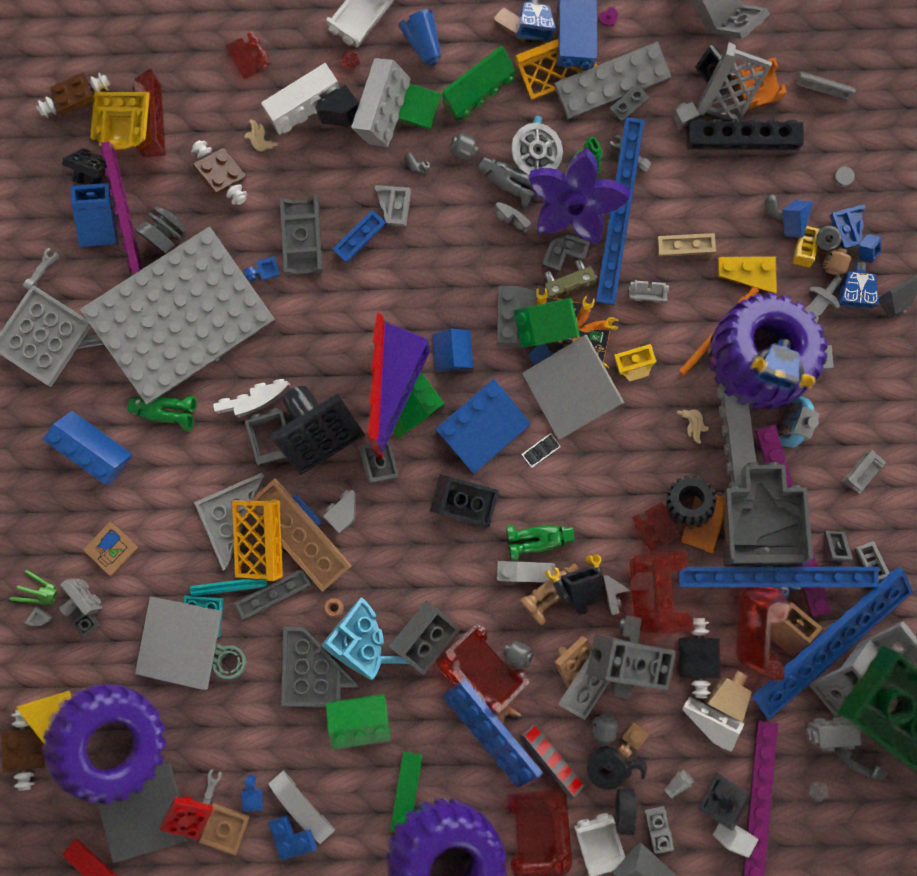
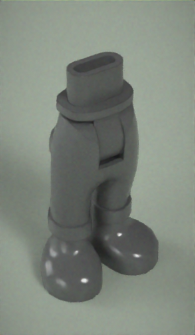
M484 157L478 166V170L483 172V175L499 188L511 192L517 197L520 196L521 206L528 210L535 197V192L529 181V175L504 162ZM511 179H513V180L519 182L520 184H522V185H524V186L526 185L527 187H529V189L523 188V186H521V185H519V184H516V183L513 182Z

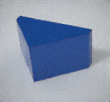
M794 200L782 210L784 235L786 237H804L813 206L812 201Z

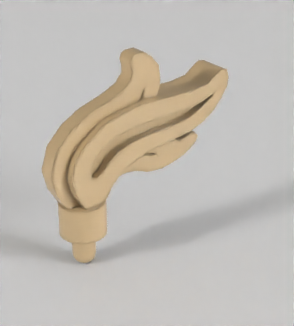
M249 120L252 126V133H246L245 138L251 140L253 147L257 151H264L278 145L277 142L265 141V130L262 124H260L259 128L254 120Z
M697 410L677 411V414L688 418L690 421L687 427L688 436L691 437L692 433L693 441L696 444H700V432H705L709 429V427L704 425L701 413Z

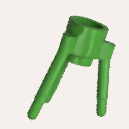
M25 570L27 575L44 585L45 588L41 587L39 591L17 586L18 590L37 595L38 599L10 597V600L46 606L48 604L52 605L58 594V590L54 589L55 585L49 584L30 571Z

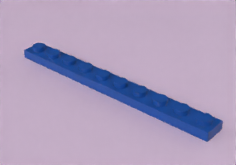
M628 117L625 119L616 182L630 190V198L622 207L610 212L596 303L615 306L645 121L643 119Z
M678 567V587H879L878 567Z

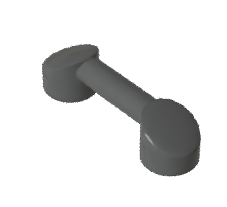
M836 747L835 754L844 765L869 778H886L888 772L873 764L871 769L851 760V752L842 749V747Z

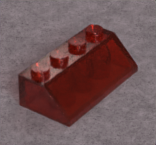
M149 69L134 79L135 86H132V92L150 93L146 139L137 145L136 149L143 157L165 156L162 85L152 69Z

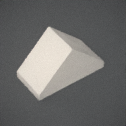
M719 823L713 833L728 850L746 857L750 856L759 840L737 825L733 831Z

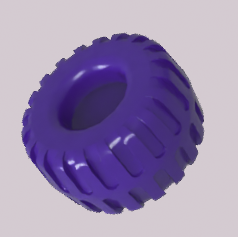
M766 293L763 296L757 294L741 301L723 316L710 339L711 344L708 348V357L711 358L709 362L710 371H715L716 373L714 380L717 385L722 384L724 386V393L727 396L733 395L738 398L737 403L741 405L749 403L751 408L761 409L763 407L775 409L796 400L809 390L806 385L803 388L799 387V382L789 391L754 378L758 369H751L750 367L753 364V357L758 354L753 339L757 328L773 333L780 340L786 339L790 341L789 350L799 353V361H801L806 375L812 376L815 381L818 379L827 361L828 354L825 350L828 348V342L826 338L822 337L824 333L822 325H817L815 322V314L812 311L808 313L804 310L803 307L805 305L797 301L794 303L790 301L791 297L786 295L776 297L775 293Z
M92 685L88 689H80L74 692L73 697L70 699H64L59 704L61 708L58 712L51 714L48 720L51 722L50 726L44 730L43 734L45 746H42V752L46 760V767L53 780L70 796L93 804L108 805L113 804L114 800L122 802L130 798V793L135 792L138 794L145 788L143 784L147 780L152 781L156 776V773L153 771L157 764H162L164 759L161 755V750L166 749V739L162 733L166 730L164 723L159 719L160 714L157 709L137 691L121 685ZM105 723H122L129 729L132 735V748L129 756L121 765L114 769L102 770L95 768L87 757V744L90 736L98 727Z
M444 798L434 799L433 804H429L427 801L419 804L420 809L415 812L411 809L405 814L407 819L403 823H397L394 828L396 835L395 837L391 836L388 842L390 852L386 854V863L389 876H429L431 864L437 855L445 849L452 847L465 848L472 855V863L463 876L506 875V867L503 864L506 862V854L495 828L478 810L457 799H450L448 802Z

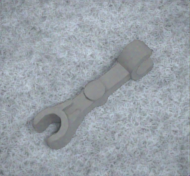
M616 135L615 139L619 141V144H614L610 141V146L612 149L620 151L622 137ZM639 156L638 166L646 172L650 168L651 162Z
M47 248L44 251L41 264L36 267L32 277L24 282V288L29 290L32 285L37 286V281L45 273L46 268L58 259L59 255L57 252L52 257H49L52 250Z
M214 769L209 771L208 787L203 800L204 804H210L214 788L222 778V772H219L218 778L214 779L212 777Z

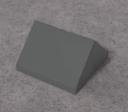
M389 440L384 449L383 459L378 458L373 453L370 443L359 445L367 480L370 485L399 477Z

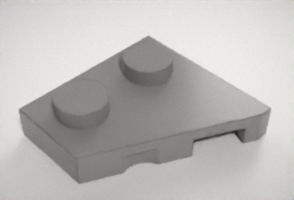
M375 185L386 223L388 225L406 226L411 189Z

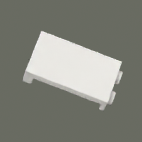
M345 0L332 19L330 17L326 19L328 30L333 35L338 34L341 36L343 41L349 46L353 45L358 48L394 0Z

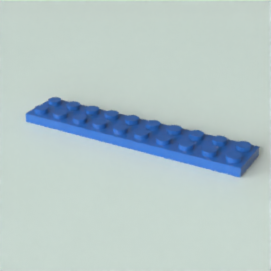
M898 567L890 572L879 584V587H873L872 591L865 597H862L850 610H847L838 621L831 624L821 636L816 637L812 644L803 649L795 659L788 662L778 674L772 676L770 681L751 696L768 720L913 593V589L903 569Z

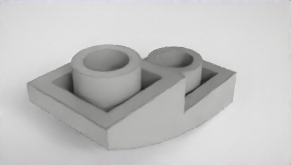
M500 202L495 204V214L501 221L504 220L508 224L513 219L515 227L518 230L522 229L524 233L531 228V222L516 209Z
M664 806L645 810L654 854L674 850Z

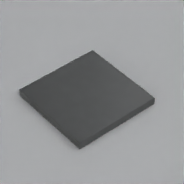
M170 762L157 765L153 771L156 773V776L152 781L147 780L143 784L145 788L138 794L132 792L129 794V799L122 802L114 800L113 804L103 805L97 803L113 863L191 839L160 831V824L174 797L180 798Z

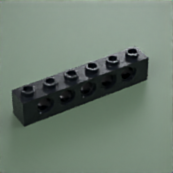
M694 119L687 126V149L799 150L804 144V122H797V120L779 122L776 119H772L767 122H760L758 119L741 121L739 119L730 121ZM703 131L710 132L711 136H706ZM722 131H727L730 136H724ZM741 131L747 132L749 136H743ZM760 131L765 132L767 137L762 136ZM779 132L785 133L786 137L780 136Z

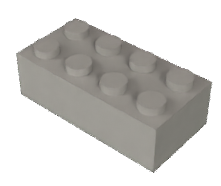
M374 58L351 127L369 145L389 146L396 122L398 121L400 108L404 103L406 89L410 85L411 78L394 60Z

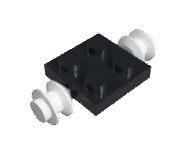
M693 618V622H689L693 625L690 633L698 636H695V638H679L680 677L697 678V680L691 683V685L695 686V691L692 694H696V698H708V694H712V692L707 690L711 683L705 680V678H721L720 638H704L702 635L709 633V630L705 629V625L709 622H705V618Z

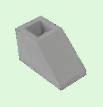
M346 490L339 497L340 501L336 505L332 503L325 510L326 514L324 517L339 533L345 531L355 521L356 493L354 490L350 492Z

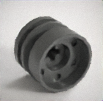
M155 204L152 209L158 216L149 212L147 215L153 221L152 224L143 220L135 231L164 254H167L175 246L169 238L173 236L180 240L181 236L176 230L185 234L187 229L175 215Z

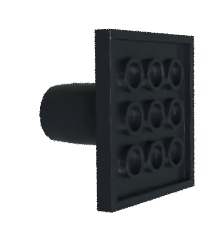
M306 386L294 387L285 394L283 402L292 421L269 435L274 444L300 475L365 436L338 393L318 404L316 398Z

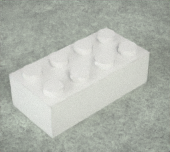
M324 63L264 100L261 104L278 134L287 133L292 129V126L297 123H303L308 119V116L317 113L315 106L318 101L329 97L339 87L338 81L327 64Z

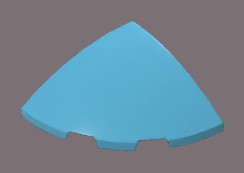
M361 597L337 624L321 647L354 671L373 680L382 661L381 646L384 644L383 633L375 620L376 614Z

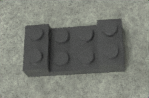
M312 196L305 200L280 198L285 275L324 273L318 196Z
M627 615L625 619H621L620 631H623V636L630 637V640H626L627 642L639 644L643 618ZM619 682L611 683V691H614L613 696L630 699L633 685Z

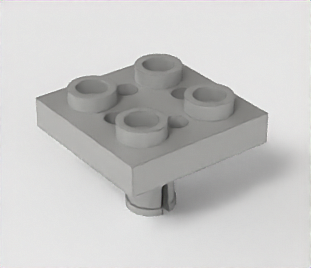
M66 579L60 584L71 597V599L59 607L66 617L78 607L84 615L96 614L103 609L100 605V599L95 594L92 595L88 590L89 586L84 580Z

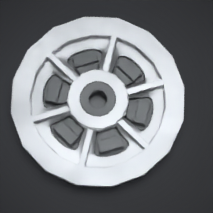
M540 123L527 124L517 131L512 140L511 151L513 160L518 168L528 175L531 170L539 168L557 169L561 163L563 155L561 140L556 132L547 125Z

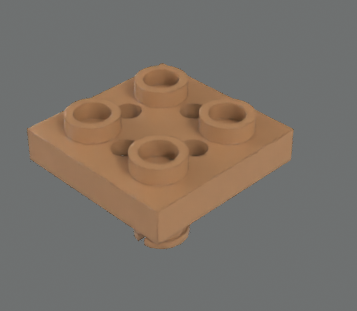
M583 636L568 650L565 647H561L556 654L558 659L555 661V664L567 688H569L591 653L588 639Z

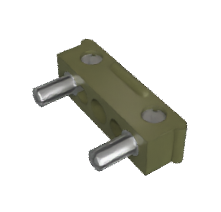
M579 259V262L578 260L575 262L579 271L554 280L552 273L548 271V273H545L548 281L545 284L548 297L558 299L597 283V275L594 274L591 266L585 268L581 259Z

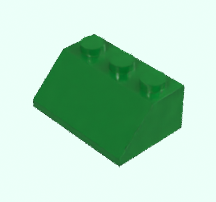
M385 694L326 703L328 732L332 750L391 741V725Z

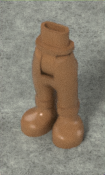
M574 563L569 568L565 567L560 572L558 578L560 580L561 575L568 574L580 569ZM549 579L538 589H535L532 595L525 596L520 600L528 613L540 626L545 623L543 611L561 600L553 586V579Z

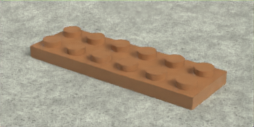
M273 479L251 501L280 500L281 545L323 592L352 565L278 480ZM263 506L255 508L254 511L261 518L264 514Z

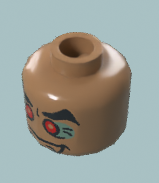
M837 247L835 250L827 252L823 263L826 273L840 277L841 274L847 272L851 262V256L846 254L847 250Z

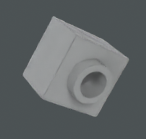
M693 102L688 104L682 103L676 107L672 117L678 128L681 129L687 126L690 121L697 119L699 113Z

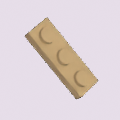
M715 233L658 236V257L715 254Z

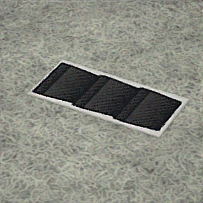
M550 433L522 453V456L532 468L561 446Z

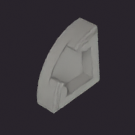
M35 607L25 621V624L29 626H42L50 622L53 617L41 608Z

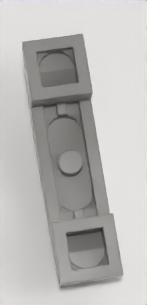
M284 770L269 783L270 788L287 811L305 830L311 829L313 838L321 844L336 830L297 789L295 782Z

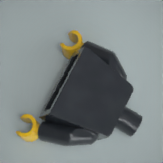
M599 555L587 556L586 563L591 566L561 575L560 580L558 578L560 574L558 568L552 567L554 571L553 576H551L549 570H545V576L553 579V586L559 597L565 604L576 609L578 614H586L587 606L599 601L600 593L605 586L601 567H599L601 563Z

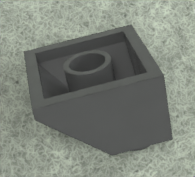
M917 275L879 297V303L888 318L893 315L899 317L907 312L906 308L912 305L917 294Z

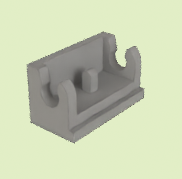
M873 450L867 451L842 481L856 493L861 494L886 462Z

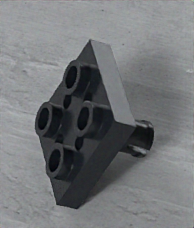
M716 773L698 809L734 831L752 794Z

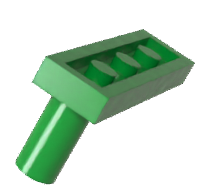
M403 751L390 832H395L394 828L398 822L403 823L407 819L405 814L411 809L414 811L423 754Z

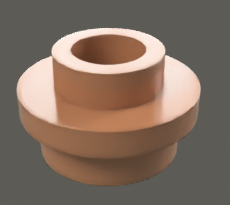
M337 598L329 599L324 605L326 615L331 618L339 617L343 613V603ZM331 605H337L338 609L336 612L331 610Z

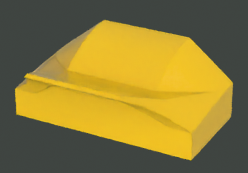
M651 344L614 355L619 374L624 375L629 382L649 376L652 366L657 362Z

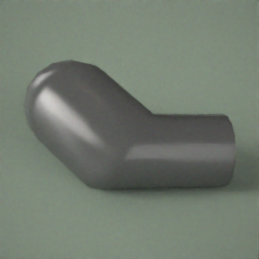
M412 152L404 156L411 171L425 174L429 171V162L416 161Z
M769 195L764 202L766 213L783 221V212L778 209L777 197Z

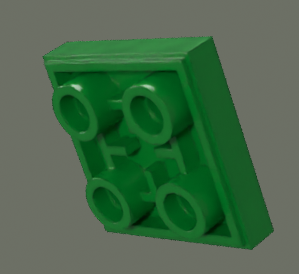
M410 84L406 89L404 103L400 108L398 120L431 130L442 94Z

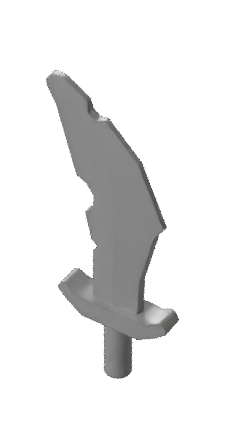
M835 276L826 290L822 287H811L809 289V292H813L817 296L804 310L808 313L812 311L815 314L816 323L819 320L818 315L823 313L829 303L835 309L840 307L837 298L832 295L842 281V278L839 276Z

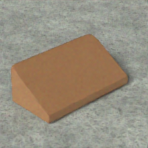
M503 7L494 17L493 24L516 37L519 17ZM516 37L517 39H519L520 41H522V42H524V43H525V41L527 40L526 38Z

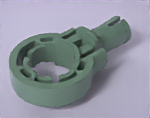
M216 644V648L224 652L215 649L213 662L217 663V665L212 663L214 672L225 680L237 679L244 673L247 667L246 655L236 646ZM235 650L238 651V652L241 654V656H242V661H243L242 663H241V658L238 657L239 655L234 652ZM228 654H234L238 657V665L231 671V674H234L232 676L223 675V672L229 674L228 671H224L222 668V660Z

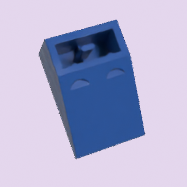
M109 183L71 186V205L79 247L117 245V222L114 211L116 203L115 198H112L109 187L111 185Z

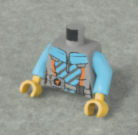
M801 396L789 403L778 433L782 446L793 448L802 441L809 440L812 437L814 429L819 423V413L814 411V406L809 399Z

